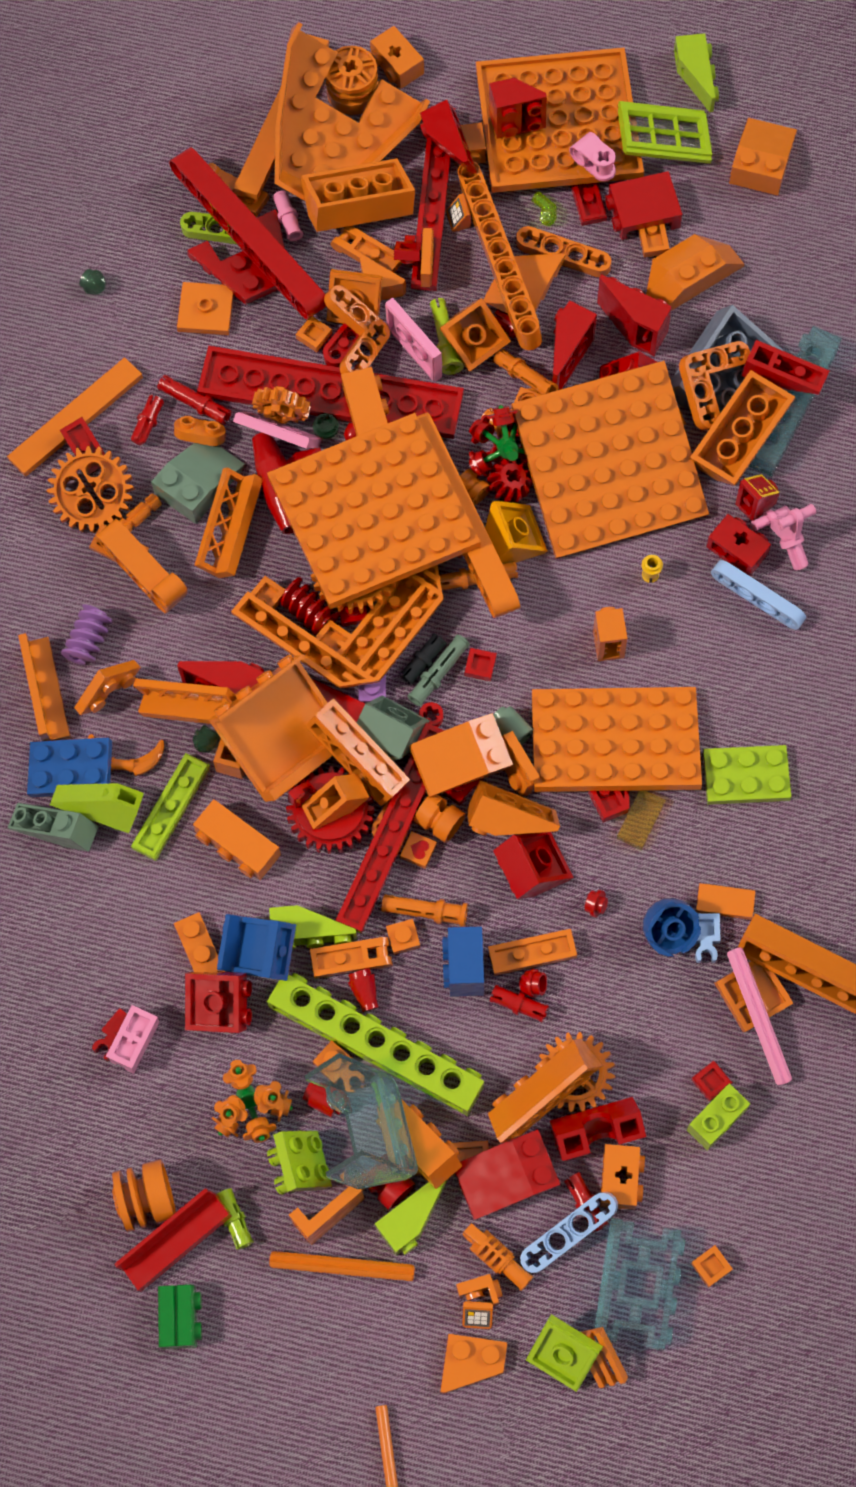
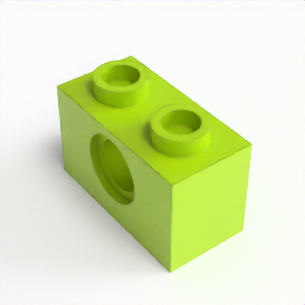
M728 1084L689 1124L687 1131L708 1151L747 1111L750 1103L731 1084Z

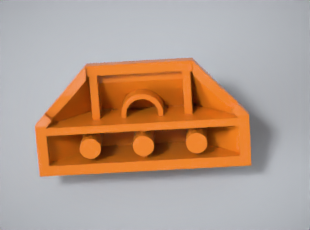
M694 234L652 259L646 295L654 299L664 300L674 310L744 267V263L730 245Z

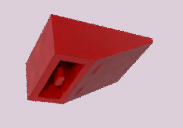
M601 274L599 277L597 304L631 346L655 356L668 333L672 306L662 299H654L644 294L638 288H630L614 277H606Z

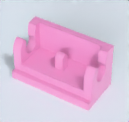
M132 1005L106 1055L110 1062L115 1065L119 1064L134 1074L159 1025L158 1017Z

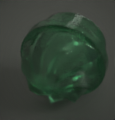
M89 268L82 274L79 285L87 294L97 295L104 291L106 280L101 271Z
M203 724L200 730H195L192 741L198 752L209 753L219 746L217 742L221 737Z

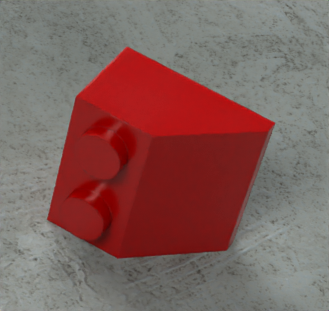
M551 832L514 834L493 850L516 899L535 897L574 878Z

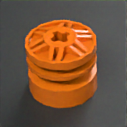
M353 45L340 47L335 50L338 54L325 77L328 101L334 109L343 114H362L378 84L376 59L369 51L362 47Z
M162 1159L144 1163L142 1165L143 1178L140 1179L137 1178L132 1167L126 1170L128 1182H125L120 1170L112 1173V1194L115 1208L127 1232L135 1231V1216H137L140 1227L146 1228V1213L151 1212L157 1224L164 1223L176 1213L170 1182Z

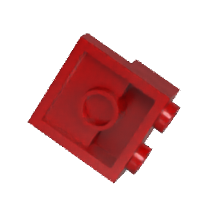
M185 973V1030L240 1033L247 1030V1026L252 1021V1011L250 1008H247V997L251 996L252 982L247 980V973Z

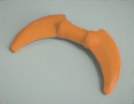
M90 734L88 739L94 738V735ZM160 740L153 750L137 759L125 760L112 757L111 771L125 770L133 772L135 776L148 772L160 761L164 752V741Z

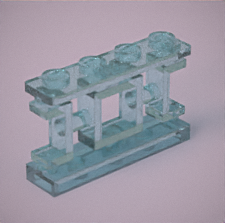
M611 1218L594 1329L603 1327L612 1343L617 1342L619 1328L647 1333L645 1348L663 1352L665 1345H671L673 1327H668L669 1315L675 1316L677 1297H672L674 1285L679 1286L681 1268L676 1267L678 1255L683 1256L686 1239L680 1238L681 1230H670L664 1227L662 1229L661 1242L632 1237L634 1222H624L622 1219ZM621 1232H626L624 1244L639 1247L637 1262L622 1260L619 1272L615 1271L620 1235ZM672 1240L667 1280L662 1279L664 1267L649 1264L651 1249L666 1251L667 1241ZM627 1269L656 1274L652 1301L624 1297ZM612 1290L617 1291V1304L631 1306L629 1321L614 1319L612 1331H606ZM660 1298L664 1299L659 1338L654 1339L655 1326L640 1324L642 1308L657 1310Z

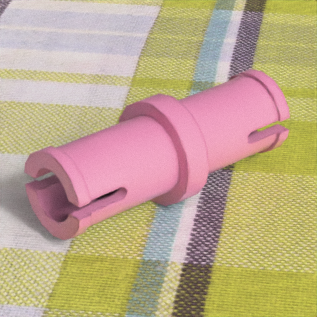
M287 191L276 192L273 195V201L278 210V220L284 226L287 239L289 241H297L303 236L297 220V210L292 207Z

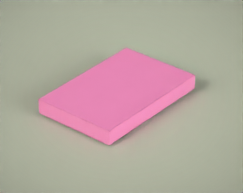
M391 298L385 305L386 322L390 333L434 382L442 378L441 352L394 298Z
M238 412L233 420L235 423L306 449L319 448L322 441L319 436L278 423L275 420L265 418L253 412Z

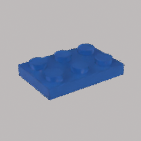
M110 738L30 742L27 795L30 797L53 796L57 785L109 784L111 780L112 740Z

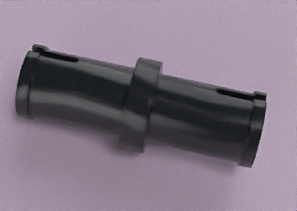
M433 633L420 651L416 650L413 653L414 658L399 673V676L405 682L409 681L408 684L413 685L421 673L433 665L432 660L447 643L440 636L438 637L437 634Z

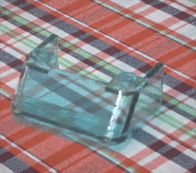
M338 1053L305 1075L306 1081L325 1088L326 1101L330 1108L345 1114L354 1152L353 1156L327 1171V1178L356 1189H364L404 1181L417 1173L418 1166L399 1088L389 1074Z

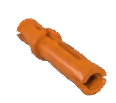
M505 349L497 351L494 355L493 361L496 365L505 369L509 376L514 379H520L535 391L541 393V395L558 391L556 383L530 368L522 358L512 356Z
M515 561L503 564L509 579L518 578ZM460 568L459 572L439 575L442 590L459 587L468 589V586L476 585L471 571L465 568Z

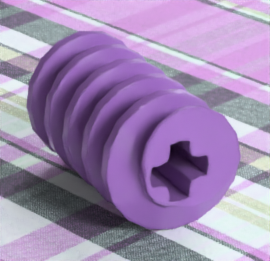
M83 604L84 610L78 613L80 620L74 622L75 629L71 630L69 634L71 639L66 640L65 645L67 648L61 651V654L66 659L80 665H86V661L95 662L96 658L90 652L99 653L100 649L94 643L104 642V639L98 634L99 632L108 633V629L103 626V623L112 624L113 622L102 610Z

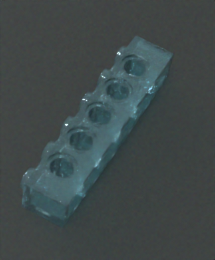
M813 326L809 334H803L798 348H801L798 355H793L828 370L839 350L842 338ZM807 356H814L817 360H811ZM783 389L795 396L796 402L791 404L781 420L785 423H778L767 439L772 441L773 445L764 444L748 467L773 477L815 394Z

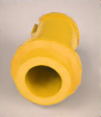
M648 555L642 560L643 580L649 583L650 578H652V583L658 580L659 573L663 568V562L658 556Z

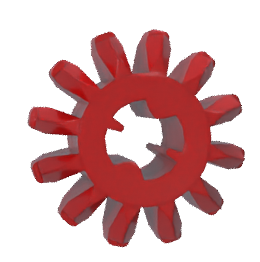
M503 458L498 464L492 466L487 481L491 483L489 491H496L495 500L503 497L504 502H510L512 499L517 503L529 494V488L533 485V480L529 478L531 475L530 470L523 469L525 462L518 465L516 460L508 462Z

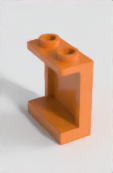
M342 1169L339 1172L341 1181L347 1188L311 1220H308L298 1207L289 1214L294 1226L310 1245H313L365 1200L363 1195L364 1184L353 1171L348 1174Z

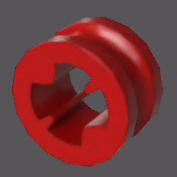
M434 702L424 704L420 708L419 715L422 717L427 716L428 711H432L433 714H439V716L436 715L435 721L430 720L428 724L440 727L444 720L442 707Z

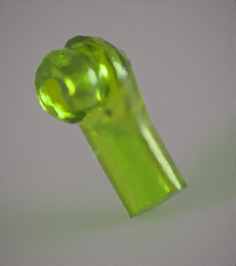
M538 191L534 194L531 201L541 209V216L539 217L541 223L545 226L553 225L557 219V206Z

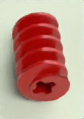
M298 577L285 589L281 605L284 608H288L292 615H296L300 622H304L306 628H312V633L317 636L329 620L334 623L337 621L340 612L331 615L333 608L330 609L329 606L323 607L326 599L316 601L318 592L313 591L308 594L311 586L307 583L300 587L303 578Z

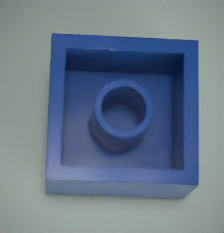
M482 926L448 927V936L442 937L443 961H449V964H443L444 988H450V997L484 996Z

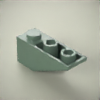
M17 803L8 825L10 830L66 848L87 852L91 848L99 827L80 813Z

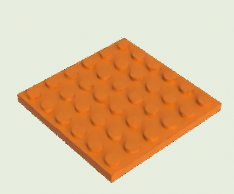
M625 47L476 62V75L492 193L644 177L642 156L625 155L622 147L618 103L619 101L633 102ZM516 78L546 93V128L536 132L516 134L513 137L496 138L489 115V83ZM629 116L630 125L637 126L636 117ZM589 132H593L615 152V162L613 164L615 165L616 172L615 176L608 181L596 179L583 166L577 164L569 152V148ZM631 132L632 141L639 142L638 133Z
M665 360L511 404L512 410H518V413L513 415L555 559L709 515L696 466L690 458L692 455Z
M415 413L267 473L274 492L330 609L481 547V542Z

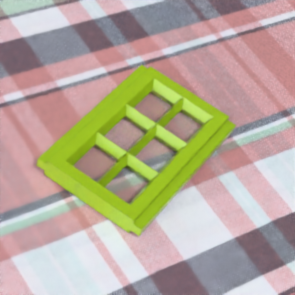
M619 101L618 117L622 147L625 155L711 163L712 150L707 116L704 110Z

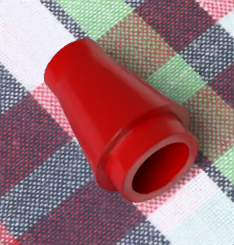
M370 968L349 974L350 981L348 985L360 1004L362 1012L378 1008L375 974H371Z

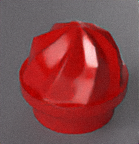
M538 969L524 972L519 980L520 990L533 998H536L538 995H544L547 989L546 974L539 972Z

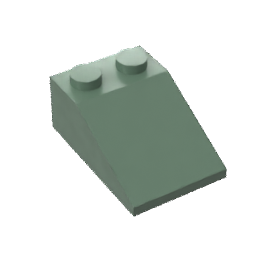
M194 443L169 461L151 483L154 493L158 498L197 524L213 504L223 468L228 467L240 474L246 466L219 445L208 446ZM229 478L227 485L229 486L234 480Z

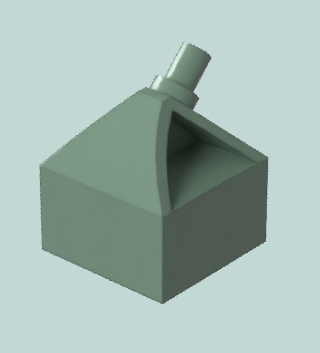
M381 695L364 705L357 724L393 761L411 753L409 745L418 741L425 724L429 723L430 720Z

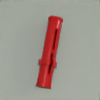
M166 374L158 382V390L198 411L199 415H206L222 425L229 421L232 413L231 410L212 401L213 398L210 396H203L173 380Z

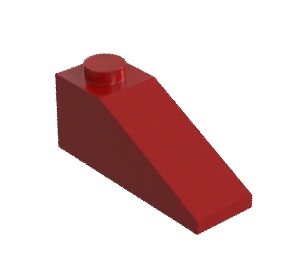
M446 99L420 112L423 121L420 127L426 138L430 137L437 147L472 175L477 173L457 113L449 101Z
M756 340L746 360L742 376L746 377L750 370L782 389L819 395L830 370Z

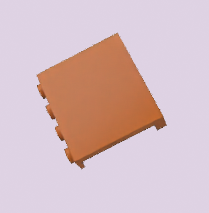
M289 654L277 662L279 666L273 672L267 670L256 678L258 681L256 685L252 688L246 686L235 694L236 700L230 704L225 702L214 710L216 715L209 719V722L265 802L277 800L333 756L305 727L328 703L300 663L305 658L303 654L293 657Z

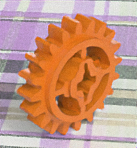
M579 1032L576 1039L583 1040V1034ZM566 1033V1040L570 1038L573 1041L570 1033ZM592 1035L584 1043L603 1065L599 1069L598 1080L595 1083L589 1077L580 1085L588 1090V1092L577 1096L568 1095L558 1104L560 1110L566 1103L569 1104L568 1108L571 1113L574 1112L576 1105H579L581 1111H585L586 1103L588 1102L595 1108L597 1107L595 1098L598 1097L605 1101L606 1097L602 1091L604 1089L608 1091L613 1090L607 1083V1080L616 1079L614 1074L608 1073L609 1069L615 1067V1063L606 1062V1059L612 1054L610 1051L601 1053L604 1047L603 1042L593 1046L594 1037ZM555 1037L557 1044L555 1048L549 1044L545 1045L550 1054H540L539 1057L542 1060L546 1057L552 1059L559 1053L556 1048L563 1043L559 1037Z

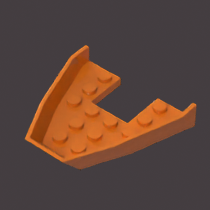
M298 22L291 28L287 43L275 123V184L305 201L301 175L381 161L420 123L422 119L420 112L427 109L430 101L425 99L419 102L381 79L359 122H356L317 99L316 95L338 52L301 31L300 29L303 24Z

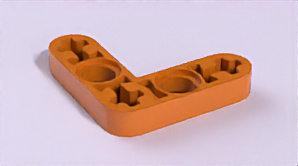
M336 285L325 294L324 302L336 316L359 335L340 364V372L345 374L353 372L351 367L354 361L359 362L354 371L369 368L389 339L390 329L382 319L343 286ZM336 295L340 298L339 302L336 301ZM353 310L361 314V322L353 317ZM377 330L379 332L378 337L375 340L371 339ZM360 345L367 346L370 356H366L361 352Z
M742 341L732 342L691 353L680 360L679 371L693 421L699 429H710L720 415L709 374L745 364L750 354V349L746 343ZM735 351L740 352L739 357L728 359L727 354ZM712 353L718 355L720 359L718 367L713 366L710 362V355ZM701 361L702 366L690 369V363ZM696 385H701L705 391L702 399L698 398L695 394ZM707 402V406H699V404ZM709 414L710 420H704L703 415Z

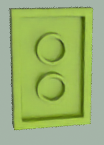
M786 745L711 748L703 750L707 805L791 800Z

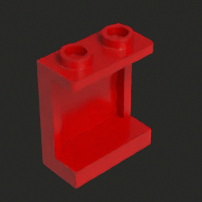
M669 171L609 184V194L605 195V202L608 211L612 210L613 229L614 232H619L621 240L627 239V233L630 231L669 223L671 230L681 228L683 214Z

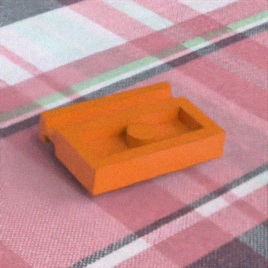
M511 731L502 736L513 765L505 769V772L508 775L511 787L517 790L520 796L524 797L531 794L534 784L540 776L514 732Z

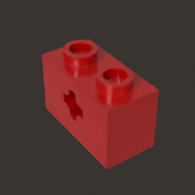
M727 514L709 535L706 547L726 562L751 576L768 556L771 543L763 534L755 533L749 529L742 519Z

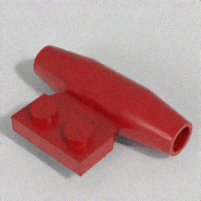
M261 432L252 438L256 472L262 478L261 487L267 506L282 534H293L292 527L274 492L267 473L321 451V448L295 452L294 455L286 460L274 437Z

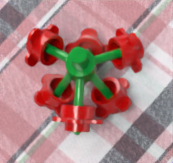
M500 405L493 409L494 414L484 415L481 420L478 419L471 425L469 433L472 434L471 442L473 444L479 442L483 444L489 440L493 442V447L488 452L484 450L476 453L473 451L469 452V465L475 474L486 477L489 475L488 471L492 469V462L498 464L503 458L508 462L515 461L518 458V453L520 460L525 462V467H528L522 444L519 448L515 443V437L519 436L513 414L518 413V410H510L509 406ZM501 425L503 437L497 439L493 436L495 432L494 426Z

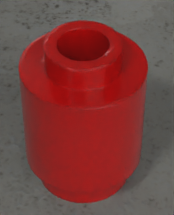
M312 1079L302 1098L308 1102V1106L331 1118L335 1114L340 1115L347 1104V1099L344 1098V1091L321 1079L319 1081Z

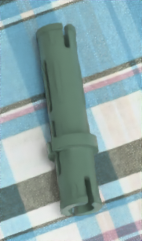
M457 634L428 672H423L420 676V682L407 695L408 699L416 706L421 707L431 692L440 687V681L470 646V643L464 637Z

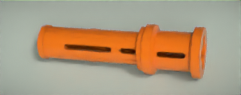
M384 894L381 911L434 919L436 924L446 922L465 927L468 903L458 905L446 903L444 899L429 902Z

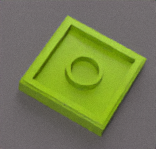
M551 1314L528 1354L526 1361L577 1392L603 1346Z

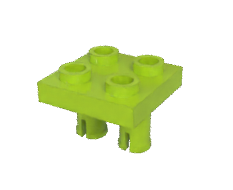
M281 1131L273 1135L276 1147L269 1149L267 1156L275 1155V1157L268 1159L272 1166L276 1167L281 1164L283 1175L274 1179L275 1185L282 1183V1185L275 1187L279 1194L283 1195L294 1191L325 1190L332 1187L330 1171L326 1165L322 1149L323 1145L318 1131Z

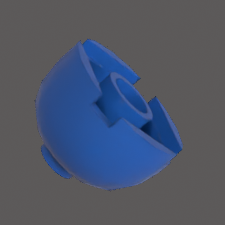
M676 898L659 900L647 910L644 916L643 932L650 946L659 954L669 957L679 952L685 953L696 944L701 934L699 915L688 903Z

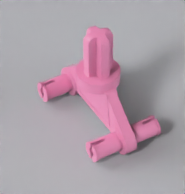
M809 504L800 510L798 508L789 510L787 506H783L775 511L770 509L764 512L762 517L751 521L754 531L769 526L781 538L780 546L782 549L787 550L794 570H801L808 566V560L801 544L804 541L801 530L804 519L816 514L813 504Z

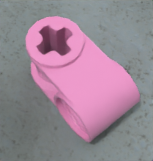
M593 132L587 133L569 148L574 161L583 166L599 181H608L615 176L616 169L613 164L615 162V152Z

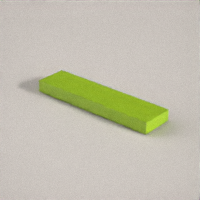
M185 753L132 843L131 848L154 861L158 859L210 769L209 764Z

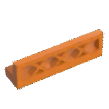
M228 467L223 468L194 566L217 578L235 576L262 485V478L256 474L242 476ZM229 478L238 482L233 494L230 493L227 485ZM225 501L230 510L226 518L223 517L220 509ZM219 525L222 538L221 541L216 542L213 532L214 528ZM212 550L215 557L213 566L205 562L207 552Z
M26 633L20 634L18 637L39 736L42 741L69 740L71 736L49 637L29 641Z
M135 678L133 684L143 694L138 713L143 717L211 724L209 719L216 715L214 710L225 702L230 704L237 699L235 694L227 687Z
M334 698L305 725L350 774H358L366 791L380 806L391 799L410 780Z

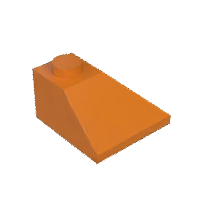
M482 298L469 304L440 327V330L469 372L511 342Z

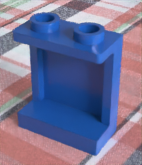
M226 914L220 952L218 954L217 970L247 973V975L287 981L296 924Z

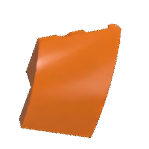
M566 255L514 256L535 312L541 300H544L553 278L557 277ZM494 279L483 300L486 304L507 313Z

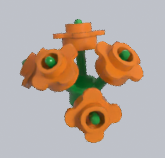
M234 1060L230 1063L231 1068L223 1075V1081L226 1084H231L233 1088L238 1090L236 1095H230L223 1102L217 1101L215 1103L214 1110L220 1115L217 1119L215 1117L211 1118L217 1123L214 1129L218 1131L219 1136L224 1135L228 1138L230 1134L238 1137L239 1135L236 1131L240 1124L237 1121L243 1122L247 1119L248 1113L245 1109H248L252 1120L245 1126L247 1133L243 1134V1139L245 1141L252 1139L255 1143L264 1142L270 1138V1133L275 1131L277 1127L274 1123L269 1124L266 1117H257L254 1107L257 1105L258 1111L264 1114L271 1109L270 1115L277 1116V1121L280 1122L282 1115L288 1116L289 1111L293 1109L291 1106L292 1099L287 1098L288 1090H286L285 1094L280 1093L281 1084L277 1081H272L270 1085H258L255 1089L251 1086V1083L253 1081L252 1075L257 1072L256 1066L254 1064H244L241 1060Z

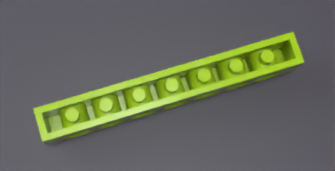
M292 973L291 976L288 975L287 981H278L267 1000L270 1009L329 1041L332 1040L343 1049L468 1117L484 1088V1081L481 1080L482 1075L471 1068L466 1070L456 1066L457 1062L445 1054H442L440 1057L430 1052L432 1049L430 1046L419 1040L413 1043L406 1039L407 1035L398 1028L391 1027V1029L380 1025L382 1021L369 1013L364 1016L356 1012L357 1007L350 1002L342 1000L340 1003L331 998L332 994L320 986H317L316 989L306 984L308 981L296 973ZM301 995H306L310 998V1002L304 1007H299L295 1004V1000ZM324 1009H332L335 1012L334 1017L330 1020H323L319 1016ZM350 1022L360 1025L359 1030L354 1034H348L344 1031L345 1026ZM373 1036H381L385 1039L384 1044L378 1048L372 1047L369 1041ZM405 1049L410 1053V1056L405 1061H398L394 1058L395 1052ZM424 1063H431L434 1065L435 1070L430 1075H423L420 1073L419 1067ZM448 1077H457L460 1080V1085L455 1089L447 1088L444 1085V1081Z

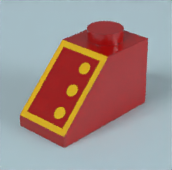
M762 474L744 478L740 481L735 505L751 521L756 520L764 512L777 504L779 497L778 487L772 480H767Z

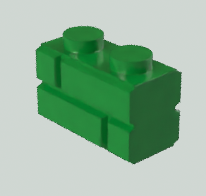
M194 1285L158 1286L160 1349L197 1348V1340H202V1322H197L196 1310L202 1309L201 1292H196Z

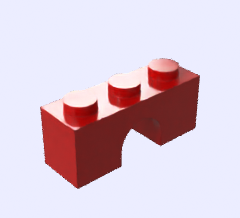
M633 1097L550 1120L555 1145L562 1161L589 1154V1145L601 1138H613L620 1145L646 1137L641 1111Z

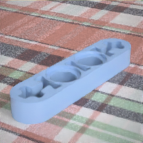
M719 560L712 569L711 575L719 583L787 627L798 630L805 621L806 615L801 609L730 563Z
M600 1192L594 1195L524 1249L520 1257L523 1268L531 1273H537L546 1268L617 1212L618 1201L616 1197L609 1192ZM599 1198L603 1201L608 1199L611 1203L608 1206L610 1212L607 1213L604 1210L598 1213L595 1217L599 1219V1222L595 1223L593 1215L585 1208L589 1206L590 1210L593 1211L600 1205ZM577 1215H583L588 1219L589 1226L584 1232L577 1231L573 1226V1219ZM553 1233H561L565 1237L566 1243L562 1249H555L551 1246L550 1237ZM543 1241L545 1249L553 1257L549 1258L548 1253H546L539 1259L540 1266L536 1263L531 1265L528 1262L531 1258L529 1252L531 1251L533 1254L541 1251L544 1247L540 1245V1242Z

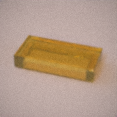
M640 790L616 839L642 851L666 800L645 790Z

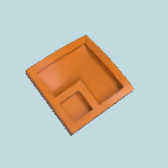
M752 961L748 962L769 1018L793 1004V1001L774 972ZM734 972L714 982L742 1032L753 1028L754 1024Z

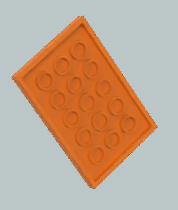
M696 687L532 689L534 768L540 776L534 784V792L701 790L702 776Z

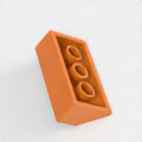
M398 158L301 175L308 216L316 232L413 215L415 189Z
M750 370L690 458L694 461L696 468L717 481L735 486L795 400V396Z
M569 1038L556 1048L559 1053L552 1059L546 1057L535 1066L537 1072L530 1078L527 1075L522 1077L514 1084L516 1090L509 1096L506 1093L492 1103L495 1108L488 1113V1116L500 1143L522 1136L603 1066L582 1039H574L572 1041Z

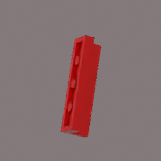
M205 1188L114 1265L116 1268L123 1270L135 1288L142 1292L230 1219L232 1215L216 1193Z

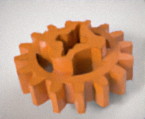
M278 386L274 387V390L264 387V390L258 389L254 394L252 402L253 409H258V413L281 424H287L289 420L298 423V421L304 422L305 418L308 419L311 407L310 402L305 401V397H299L298 393Z

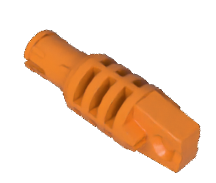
M471 1223L464 1230L463 1237L472 1244L469 1249L496 1274L500 1275L503 1273L520 1291L533 1279V1276L514 1260V1254L487 1229L483 1233Z

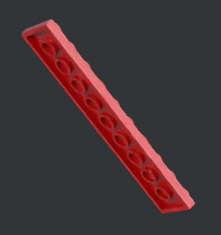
M208 345L197 393L203 396L208 395L213 399L253 405L254 394L258 389L264 390V387L274 390L276 386L285 387L286 390L298 393L299 397H305V401L310 402L309 415L352 422L342 386L340 367ZM374 373V376H380L383 390L379 391L380 398L387 401L389 414L386 415L387 423L413 413L418 416L428 412L441 437L455 438L464 388Z

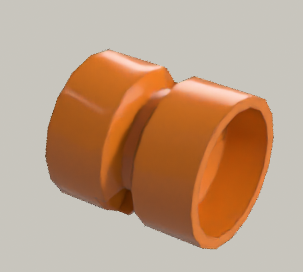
M437 794L432 797L428 796L415 814L414 822L425 830L433 829V835L447 843L462 825L466 813L454 805L448 807L447 800Z

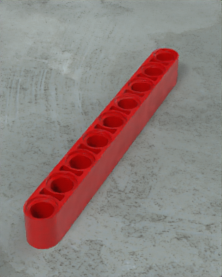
M189 147L169 160L170 168L175 176L304 319L308 320L327 307L324 302L325 293L195 149Z

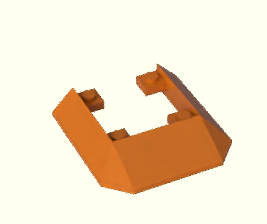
M438 565L397 581L396 587H388L391 591V596L382 595L384 603L380 604L377 602L374 605V610H370L352 634L329 620L317 636L314 637L275 610L281 602L285 589L267 576H264L251 593L247 591L233 608L231 614L292 656L303 654L305 658L301 662L337 687L346 688L379 683L441 605L443 594Z

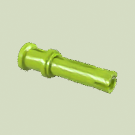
M438 298L440 308H438L436 299H433L430 302V308L439 340L437 348L442 354V373L446 375L456 374L463 370L464 363L440 330V327L449 320L446 300Z

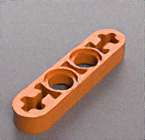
M531 226L522 227L517 232L516 244L518 249L530 255L564 254L566 257L562 266L594 277H600L601 274L606 276L610 272L612 260L609 254L604 251ZM528 236L532 237V240H529L528 243L524 242V239ZM539 240H541L540 248L537 247ZM548 243H555L559 249L556 252H548L545 246ZM573 251H578L583 257L578 261H574L568 255ZM587 256H590V260L586 264ZM599 261H603L604 265H601L600 268L596 267Z

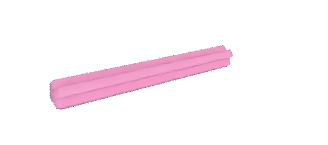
M741 947L727 952V956L777 1085L786 1084L792 1080L745 953Z

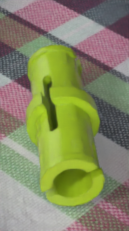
M232 1188L217 1193L216 1195L232 1215L224 1223V1227H228L236 1250L250 1246L254 1241L244 1220L246 1218L244 1211L241 1212Z

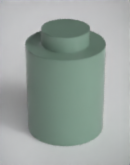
M503 706L493 714L502 736L513 731L521 745L532 736L533 728L512 706L508 708Z

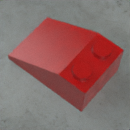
M570 300L565 308H559L554 318L556 326L553 334H555L552 382L558 385V390L564 388L595 340L597 314Z
M179 661L177 665L182 683L227 687L234 694L246 686L252 688L258 683L256 678L264 673V669L257 664L250 663L248 665L242 661Z
M538 1129L460 1161L462 1167L455 1172L474 1220L552 1190L560 1185Z

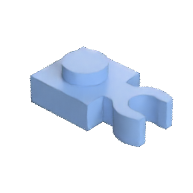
M720 913L698 914L701 934L696 942L700 947L696 951L695 960L697 963H701V954L708 952L712 957L711 962L715 963L718 953L712 944H720L721 941Z

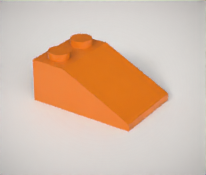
M748 117L733 161L729 184L778 196L797 129Z
M493 713L470 720L409 745L429 797L494 775L513 765Z
M479 780L467 808L469 826H472L471 829L481 835H487V833L498 836L554 832L560 828L556 810Z

